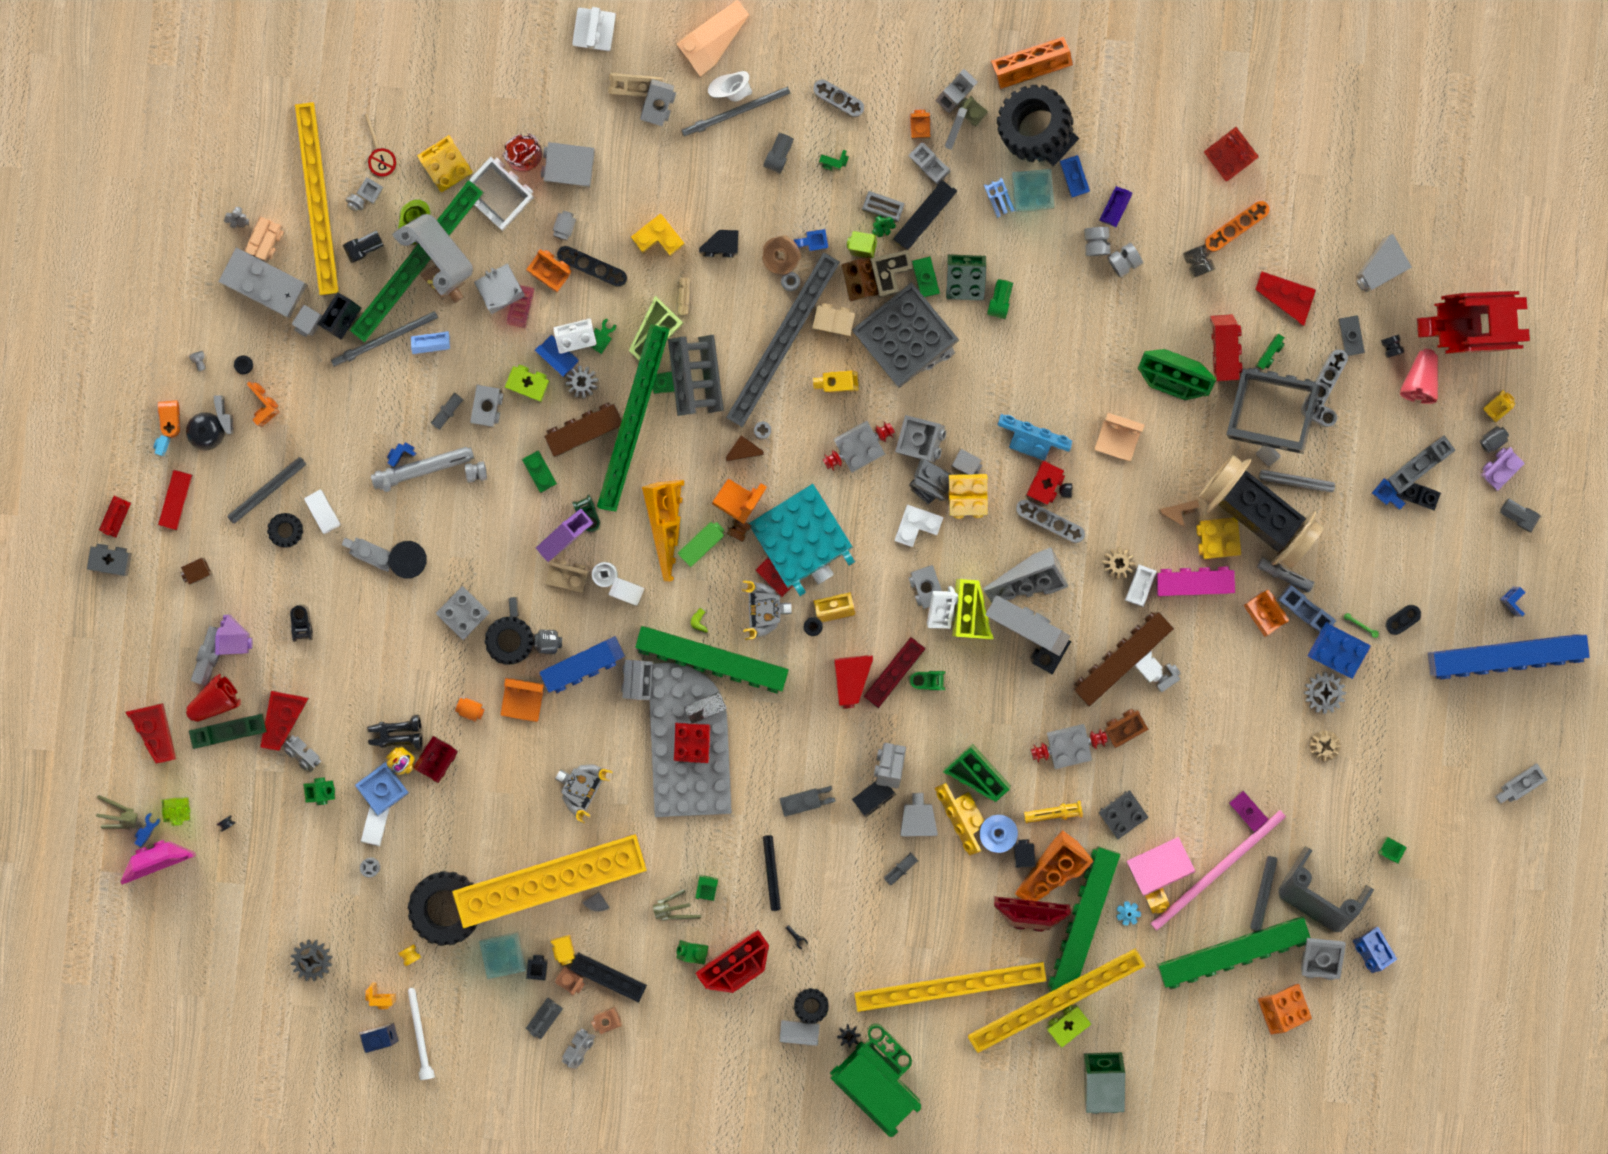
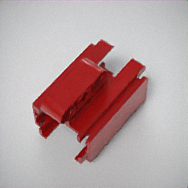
M1519 291L1471 292L1441 296V300H1444L1445 303L1434 304V306H1437V316L1416 318L1418 338L1439 337L1437 348H1448V350H1445V354L1524 349V345H1518V342H1529L1530 334L1529 329L1518 328L1517 310H1528L1527 297H1515V295H1520ZM1481 314H1488L1489 333H1482Z

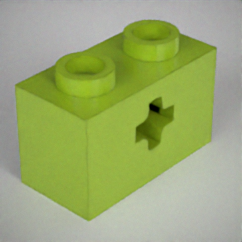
M520 364L518 367L513 366L505 388L542 402L550 382L546 379L547 375L537 371L536 374L528 372L529 368ZM529 377H531L533 385H528V387H525L526 384L523 382V380H527Z
M1077 1004L1066 1007L1062 1011L1064 1014L1059 1018L1057 1016L1052 1018L1048 1022L1049 1026L1046 1027L1061 1048L1092 1025ZM1064 1021L1071 1022L1072 1027L1063 1028L1065 1026Z

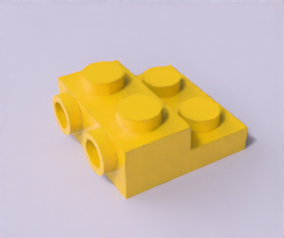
M987 474L949 475V516L961 519L964 515H972L974 518H982L984 515H988Z
M1233 517L1199 521V525H1196L1197 537L1200 536L1201 544H1198L1199 556L1202 555V559L1241 555L1237 519Z

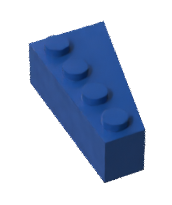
M616 636L539 673L548 692L550 693L555 690L557 694L567 689L565 685L572 683L574 686L582 682V677L586 675L590 678L599 674V669L603 667L607 670L616 666L615 662L625 657V654Z

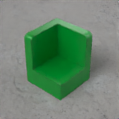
M1386 837L1378 854L1399 864L1407 847Z
M700 875L695 899L700 898L714 901L718 878Z

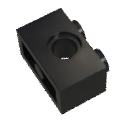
M337 292L317 325L342 340L362 307Z

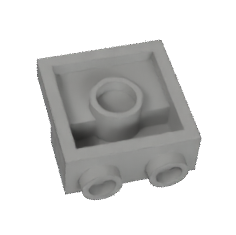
M905 415L895 452L935 463L936 459H939L941 456L940 443L946 438L947 431L944 429L945 426Z
M1307 938L1301 963L1302 976L1308 978L1322 977L1327 980L1340 979L1346 947L1345 942Z

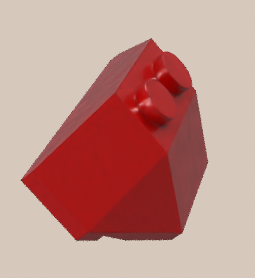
M758 929L713 958L695 974L708 990L734 993L765 971L769 944Z

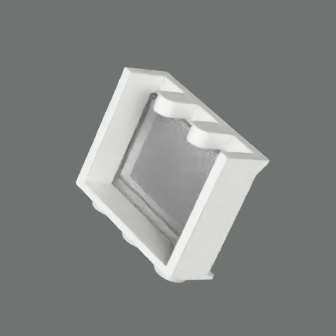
M490 157L470 178V181L484 192L475 206L504 231L530 201L534 199L533 195H531L534 191L526 184L522 186L517 182L519 177L512 171L508 173L503 169L505 164L498 158L494 160Z

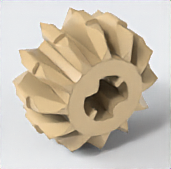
M1118 547L1116 554L1115 550L1111 548L1112 556L1107 553L1104 555L1109 561H1102V564H1108L1109 566L1103 570L1105 572L1110 569L1112 570L1109 573V577H1112L1116 572V579H1120V573H1122L1124 578H1127L1125 571L1133 572L1128 567L1129 565L1135 566V562H1129L1134 556L1129 555L1126 557L1129 552L1128 549H1125L1123 554H1121L1122 548ZM1119 558H1121V563L1123 564V566H1118V568H1116V563L1114 561L1115 559L1119 560Z

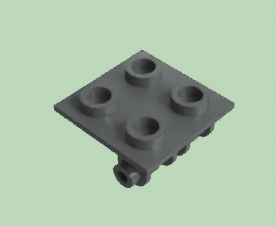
M1130 790L1128 792L1125 791L1118 799L1115 798L1114 802L1111 801V804L1101 808L1099 812L1117 839H1120L1149 818Z

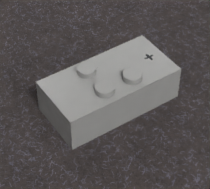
M237 247L218 281L288 318L294 312L307 286L306 283Z
M996 595L986 613L987 617L1058 656L1061 655L1071 637L1070 635L1051 625V621L1036 612L1034 616V611L1024 607L1021 609Z

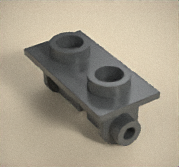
M547 998L525 1029L532 1036L542 1039L563 1008L550 998Z

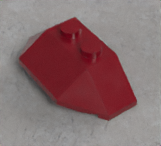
M994 896L993 899L994 907L1008 924L1019 930H1024L1025 928H1031L1037 932L1050 930L1071 914L1069 904Z

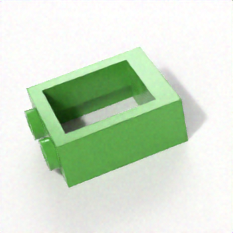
M710 522L678 552V555L692 567L725 536L722 533L724 529L718 522L715 524Z

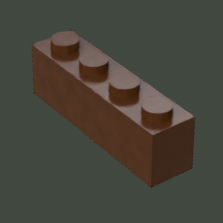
M605 403L599 406L600 410L593 413L590 410L582 414V419L575 421L573 418L564 423L565 426L560 429L556 426L547 430L548 434L544 437L553 456L557 457L619 428L622 419L615 404Z

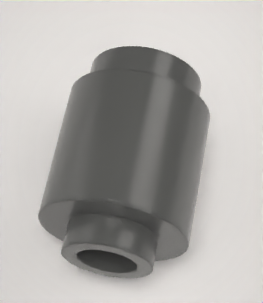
M1496 426L1482 436L1483 439L1479 442L1487 453L1494 452L1508 442L1507 437L1509 434L1504 427Z

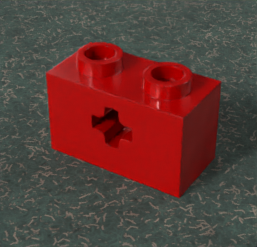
M1043 460L1026 496L1045 505H1048L1049 502L1053 503L1057 495L1054 491L1057 485L1061 486L1065 475H1063L1064 470ZM1050 479L1051 487L1044 489L1042 481Z

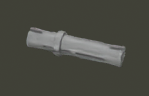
M1264 557L1258 563V569L1268 572L1272 577L1280 578L1308 593L1314 585V581L1282 567L1280 563L1272 565L1271 561Z

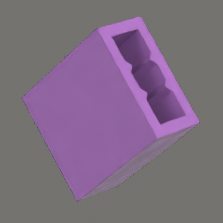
M580 509L558 526L536 549L549 562L575 541L593 522Z

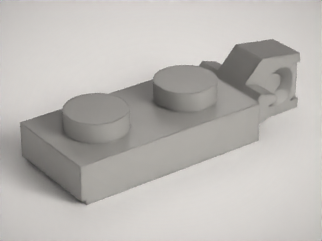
M344 538L342 545L350 548L349 553L354 557L384 571H389L388 555L390 551L364 539L356 538L355 541Z
M1536 763L1501 787L1503 791L1494 797L1500 804L1507 799L1512 802L1518 800L1548 779Z

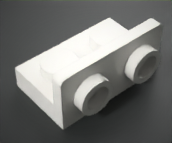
M591 318L553 327L559 353L596 345Z
M953 586L948 587V592L932 591L927 619L928 628H951V623L955 620L954 606L958 603V594L955 593Z

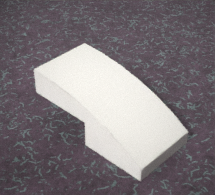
M321 489L304 498L323 534L341 525Z
M616 577L609 595L637 606L645 588Z
M370 806L361 842L380 847L390 808L377 816Z

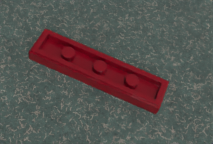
M910 637L863 697L879 709L926 648Z

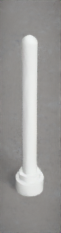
M409 988L408 996L422 1067L420 1072H418L420 1080L431 1079L435 1077L434 1069H431L428 1063L416 991L414 988Z

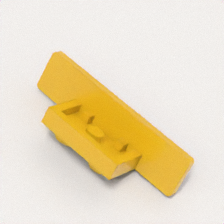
M946 783L935 787L937 798L944 806L945 813L950 818L956 834L959 835L964 850L969 856L979 853L981 849L973 833L980 830L984 819L970 792L954 799Z

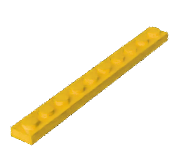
M315 103L295 104L319 295L336 294L339 292Z
M1135 948L968 1035V1039L976 1052L979 1053L1144 968L1145 962Z
M1036 962L854 992L857 1012L1045 982L1047 980L1044 962Z

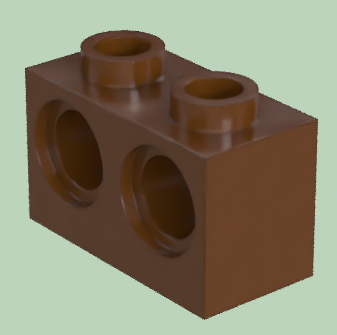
M870 257L841 264L850 302L879 295Z

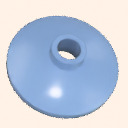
M998 814L988 817L980 828L982 844L986 849L995 853H1002L1011 849L1018 837L1016 824L1005 815ZM997 829L1001 831V834L999 836L994 835V832Z

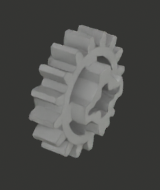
M1323 672V677H1321L1317 673L1316 679L1309 678L1312 682L1311 684H1305L1309 688L1308 691H1304V694L1308 695L1305 701H1311L1309 707H1316L1315 712H1319L1322 709L1323 714H1326L1327 709H1329L1333 713V707L1340 709L1341 707L1338 703L1345 702L1341 698L1342 695H1346V692L1341 690L1345 685H1339L1341 679H1334L1335 674L1331 673L1328 677L1327 672ZM1329 681L1336 686L1337 690L1330 687ZM1320 682V686L1317 689H1313ZM1326 687V690L1329 691V695H1326L1324 698V696L1321 695V691H1324V688ZM1313 696L1318 697L1320 699L1321 705L1316 703ZM1336 697L1335 701L1330 704V700Z

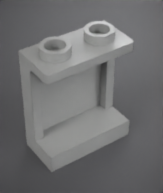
M548 142V147H544L543 158H546V165L541 168V177H544V182L579 185L590 188L595 149Z

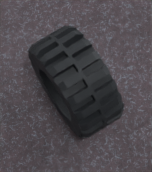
M1036 84L1030 85L1031 88L1024 86L1020 88L1021 91L1012 92V97L1004 100V107H1000L998 111L1000 116L997 117V130L1006 147L1013 155H1016L1021 160L1026 158L1028 162H1035V159L1042 162L1045 161L1046 157L1050 159L1055 157L1054 154L1057 151L1060 153L1064 150L1062 147L1064 144L1068 145L1070 141L1068 136L1073 134V127L1071 126L1074 124L1073 117L1071 116L1072 113L1062 96L1054 89H1049L1048 86L1041 85L1039 88ZM1035 111L1051 113L1050 123L1042 133L1035 136H1024L1019 133L1022 121L1030 113Z
M453 871L433 873L420 881L411 893L408 903L409 921L411 920L413 930L419 933L418 936L428 940V943H435L438 946L455 945L470 936L478 924L463 928L461 920L451 926H440L430 919L427 905L431 896L436 892L443 890L452 892L474 883L470 882L466 876H461Z

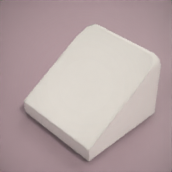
M1262 446L1256 452V455L1267 466H1271L1281 457L1274 448Z

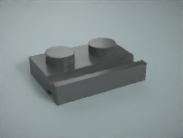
M921 459L914 475V482L911 485L939 501H945V495L949 491V475L952 474L925 459Z

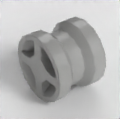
M373 857L363 860L360 865L362 875L368 878L377 875L380 871L379 861Z

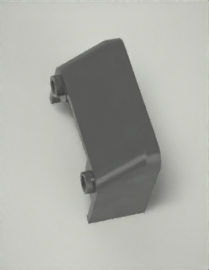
M1305 846L1280 885L1278 894L1281 899L1331 931L1341 932L1359 915L1374 889L1366 885L1357 901L1347 899L1340 908L1336 907L1308 889L1312 875L1303 865L1313 850Z

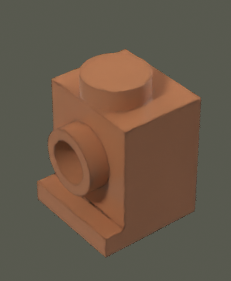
M615 1006L593 1016L594 1020L591 1021L595 1032L599 1031L600 1035L622 1026ZM608 1019L609 1024L603 1025L602 1020Z

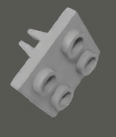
M508 263L498 269L491 268L492 272L490 273L485 271V276L474 282L491 314L525 296Z
M463 586L436 612L462 640H465L490 613Z

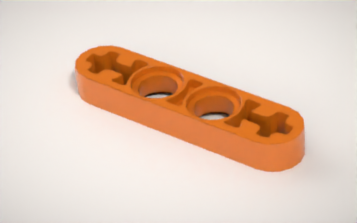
M1264 201L1254 203L1205 239L1206 249L1216 252L1265 218L1270 211L1269 205ZM1257 205L1260 207L1264 206L1263 212L1265 214H1257L1254 216L1257 220L1254 221L1253 216L1248 211L1251 210L1253 213L1258 209ZM1246 215L1250 218L1248 226L1240 224L1241 216ZM1226 227L1234 229L1233 237L1225 236L1224 229ZM1220 232L1221 237L1226 242L1223 243V241L1220 240L1217 243V248H1215L1214 246L1210 247V238H1212L1213 240L1217 239L1219 237L1217 233Z

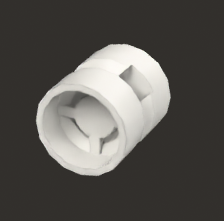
M608 562L597 564L592 571L593 581L601 587L613 585L615 578L618 577L616 567Z

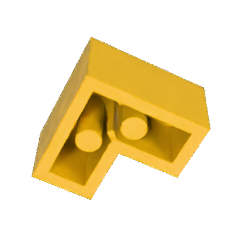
M661 213L631 236V239L643 254L657 242L660 243L670 257L685 245Z

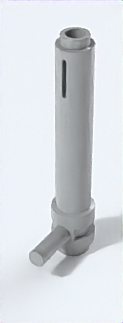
M463 447L396 468L389 467L386 468V471L381 472L379 470L372 474V483L375 489H383L385 492H389L391 487L398 485L399 482L470 462L474 455L471 447Z

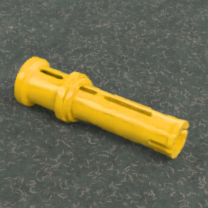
M1079 800L1077 803L1065 805V803H1061L1059 807L1024 811V816L1027 824L1056 818L1064 820L1076 816L1082 818L1083 812L1081 801Z

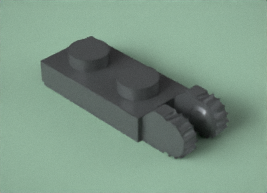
M832 786L820 789L814 788L779 798L784 817L835 802V797H829L820 801L818 796L820 793L830 792Z

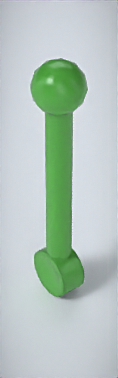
M1346 613L1344 615L1345 620L1352 621L1359 627L1371 633L1372 637L1376 638L1379 636V632L1377 630H1371L1364 624L1352 618L1350 613Z

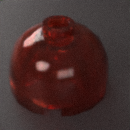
M527 133L528 136L518 134L512 137L504 146L505 152L503 157L508 165L518 172L531 171L538 166L542 159V147L536 136Z

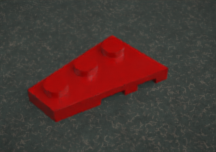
M1261 271L1255 290L1304 326L1316 289Z
M163 703L125 712L128 718L130 717L135 730L145 742L144 745L156 764L176 759Z

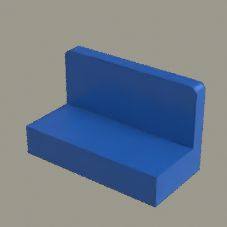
M550 335L542 345L535 349L563 377L579 362L570 351L559 353L556 339L553 335Z
M1512 587L1500 601L1515 616L1523 617L1525 615L1515 603L1526 592L1521 587Z

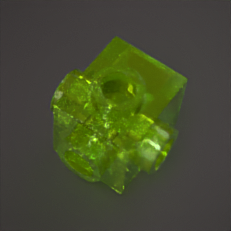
M189 797L161 799L163 822H171V826L183 825V821L190 820Z

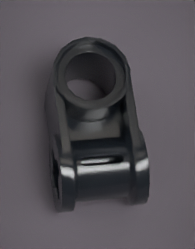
M304 604L294 606L290 611L293 642H297L298 639L307 638L313 640L309 608ZM297 608L304 610L305 615L303 618H298L295 615Z

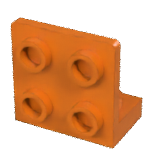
M249 381L247 383L249 388L266 406V408L261 407L254 413L255 418L252 419L257 426L263 427L279 413L277 409L279 405L273 398L264 395L266 390L259 383Z
M727 479L713 500L712 505L744 524L760 501L767 486L760 483L757 489L753 488L750 492L734 481Z
M505 678L501 716L537 722L539 720L545 684Z
M1299 984L1292 985L1276 994L1258 998L1270 1034L1285 1033L1312 1019Z

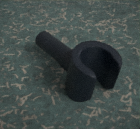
M789 925L786 927L796 940L795 942L799 949H802L799 941L804 940L808 944L804 936H799Z

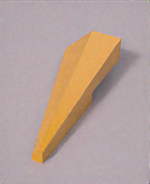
M684 480L656 482L642 487L663 580L668 582L674 580V577L671 575L672 566L676 563L674 548L678 546L681 516H678L679 504L683 501L680 494L681 486H684Z

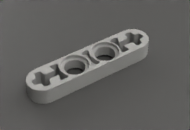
M1021 500L1016 505L1018 515L1071 542H1081L1085 537V531L1082 527L1031 501ZM1027 503L1029 504V509L1037 508L1033 514V519L1029 517L1031 513H1021L1020 505ZM1040 511L1047 514V520L1043 523L1039 522L1036 518ZM1057 520H1061L1064 523V529L1061 531L1054 529L1053 525ZM1068 524L1072 525L1069 529L1073 531L1080 530V538L1073 539V535L1067 532V536L1063 534L1067 530Z

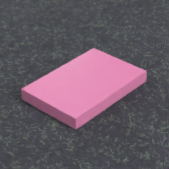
M1179 837L1127 861L1143 896L1195 873V869Z

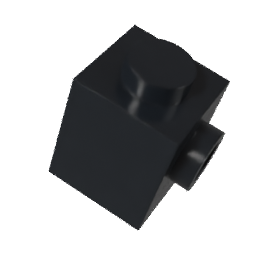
M544 955L529 957L526 979L546 980L548 959H544Z

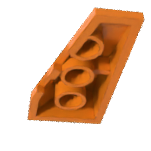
M1062 830L1042 854L1035 867L1032 868L1015 892V895L1024 900L1038 901L1058 886L1061 887L1070 879L1079 877L1093 862V859L1076 839Z

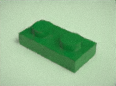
M1279 333L1276 334L1255 367L1261 371L1265 368L1268 369L1274 361L1272 358L1274 353H1279L1285 343L1282 341L1285 337Z
M539 450L522 459L540 493L557 484Z

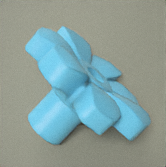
M1125 901L1124 907L1121 905L1117 907V911L1120 914H1117L1116 917L1118 920L1123 919V925L1128 926L1129 922L1134 925L1137 923L1136 917H1140L1141 912L1136 911L1138 908L1136 903L1130 905L1129 901Z

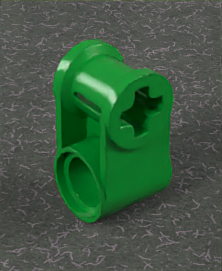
M946 671L913 672L909 676V684L915 689L946 690V687H944V674H946ZM916 675H921L923 678V682L919 686L913 683V678Z

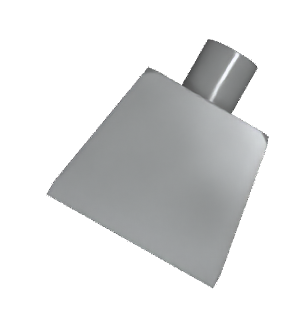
M912 793V804L904 805L901 836H938L932 804H924V793Z

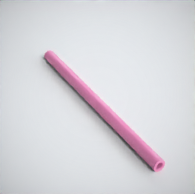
M1279 810L1157 917L1151 925L1156 930L1161 928L1284 820L1286 816L1283 812Z

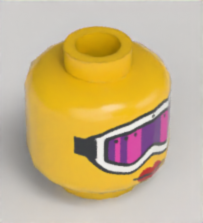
M395 747L386 757L388 760L387 766L397 775L409 774L414 769L413 762L415 757L404 747Z

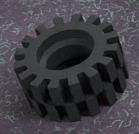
M277 514L268 523L267 533L269 534V539L279 547H292L302 538L303 524L293 514ZM282 523H289L292 526L293 532L288 538H283L278 533V528Z
M804 989L795 998L794 1010L801 1021L807 1022V1024H815L826 1017L829 1009L828 999L819 989ZM815 999L819 1003L818 1010L814 1013H808L804 1009L806 1000Z

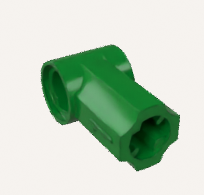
M997 279L987 315L1006 319L1010 305L1008 302L1013 287L1012 282Z

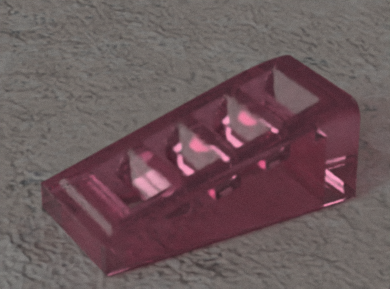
M520 285L523 293L529 294V296L522 297L519 301L527 302V304L516 303L517 301L513 302L510 305L507 324L526 328L535 288ZM515 308L523 309L525 312L515 311ZM513 316L522 317L523 319L514 318Z

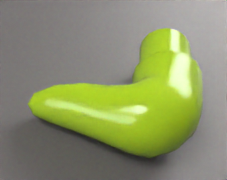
M699 608L692 616L690 625L696 630L707 633V628L700 623L706 612Z

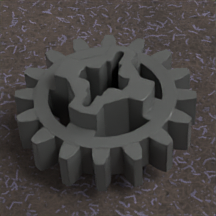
M308 939L307 945L303 942L299 943L301 948L295 947L296 954L291 955L295 959V961L291 962V965L296 966L293 972L299 971L298 977L301 978L304 975L305 981H308L310 977H312L313 981H316L317 976L322 979L324 977L323 972L328 974L329 970L327 967L332 966L329 960L333 956L327 954L330 948L324 949L325 943L318 945L317 939L314 943H311V940ZM311 948L308 954H301L304 949ZM318 950L323 954L324 958L320 957ZM314 956L313 960H316V962L311 965L307 959ZM299 962L303 963V965L305 966V970L301 967ZM315 967H322L320 971L313 973Z

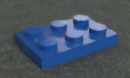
M1326 622L1307 656L1353 679L1371 645Z

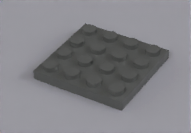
M912 282L852 329L853 333L898 388L902 387L959 342L957 336Z

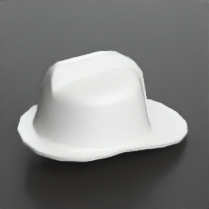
M741 71L720 76L711 82L708 87V93L714 98L727 97L734 102L740 101L745 96L752 94L750 84L748 83L749 74Z

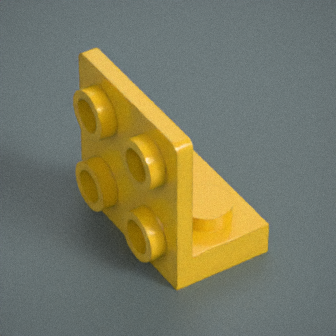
M450 135L417 155L440 192H444L473 173Z

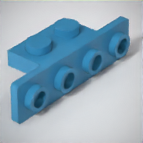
M1001 414L999 417L998 426L1015 432L1009 448L1045 461L1051 446L1067 452L1071 449L1072 440L1067 436L1054 434L1048 429L1038 428L1029 422H1022L1011 415Z

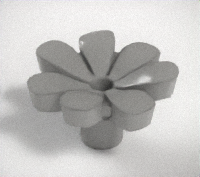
M235 207L232 213H226L224 217V222L231 223V228H236L237 225L242 228L245 225H249V219L246 218L245 214H242V208Z

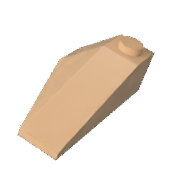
M736 0L676 44L677 48L700 77L717 64L749 17V14L741 3Z

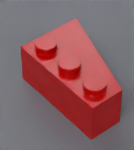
M1233 314L1210 316V322L1213 324L1211 339L1213 340L1214 377L1216 381L1240 380L1239 374L1243 370L1242 362H1239V355H1242L1241 343L1238 344V337L1242 335L1241 325H1238Z

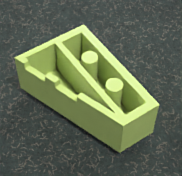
M656 296L629 349V352L639 361L650 324L669 328L667 340L683 325V322Z

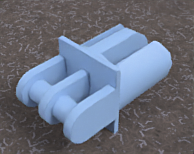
M999 178L997 182L992 181V184H984L988 199L997 218L1001 217L994 199L997 198L1002 213H1007L1002 199L1003 195L1010 211H1015L1002 178ZM1002 186L1004 191L999 193L997 187ZM992 189H994V191H995V193H996V194L993 195V196H991V194H990V192H989V191L992 190Z

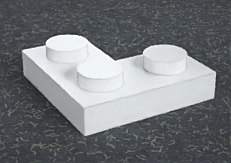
M907 505L894 541L913 547L918 530L937 535L943 517Z

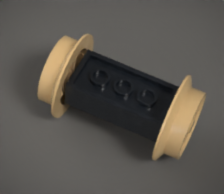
M1234 455L1230 456L1199 495L1201 499L1208 503L1206 513L1209 514L1219 505L1277 551L1271 562L1272 565L1282 562L1291 569L1311 548L1324 528L1315 520L1317 511L1313 510L1304 517L1248 471H1245L1252 459L1249 458L1242 462Z

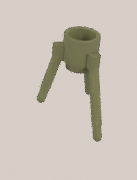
M101 795L97 796L98 799L126 812H122L121 817L97 813L96 817L120 821V824L101 825L102 829L130 830V828H135L138 813H133L134 809L127 808Z
M685 889L658 900V904L653 905L656 920L661 918L662 921L669 919H700L701 915H670L671 911L691 906L690 903L670 907L669 903H666L685 893Z

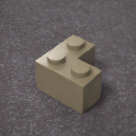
M908 250L871 259L879 298L897 294L899 291L894 274L913 269Z

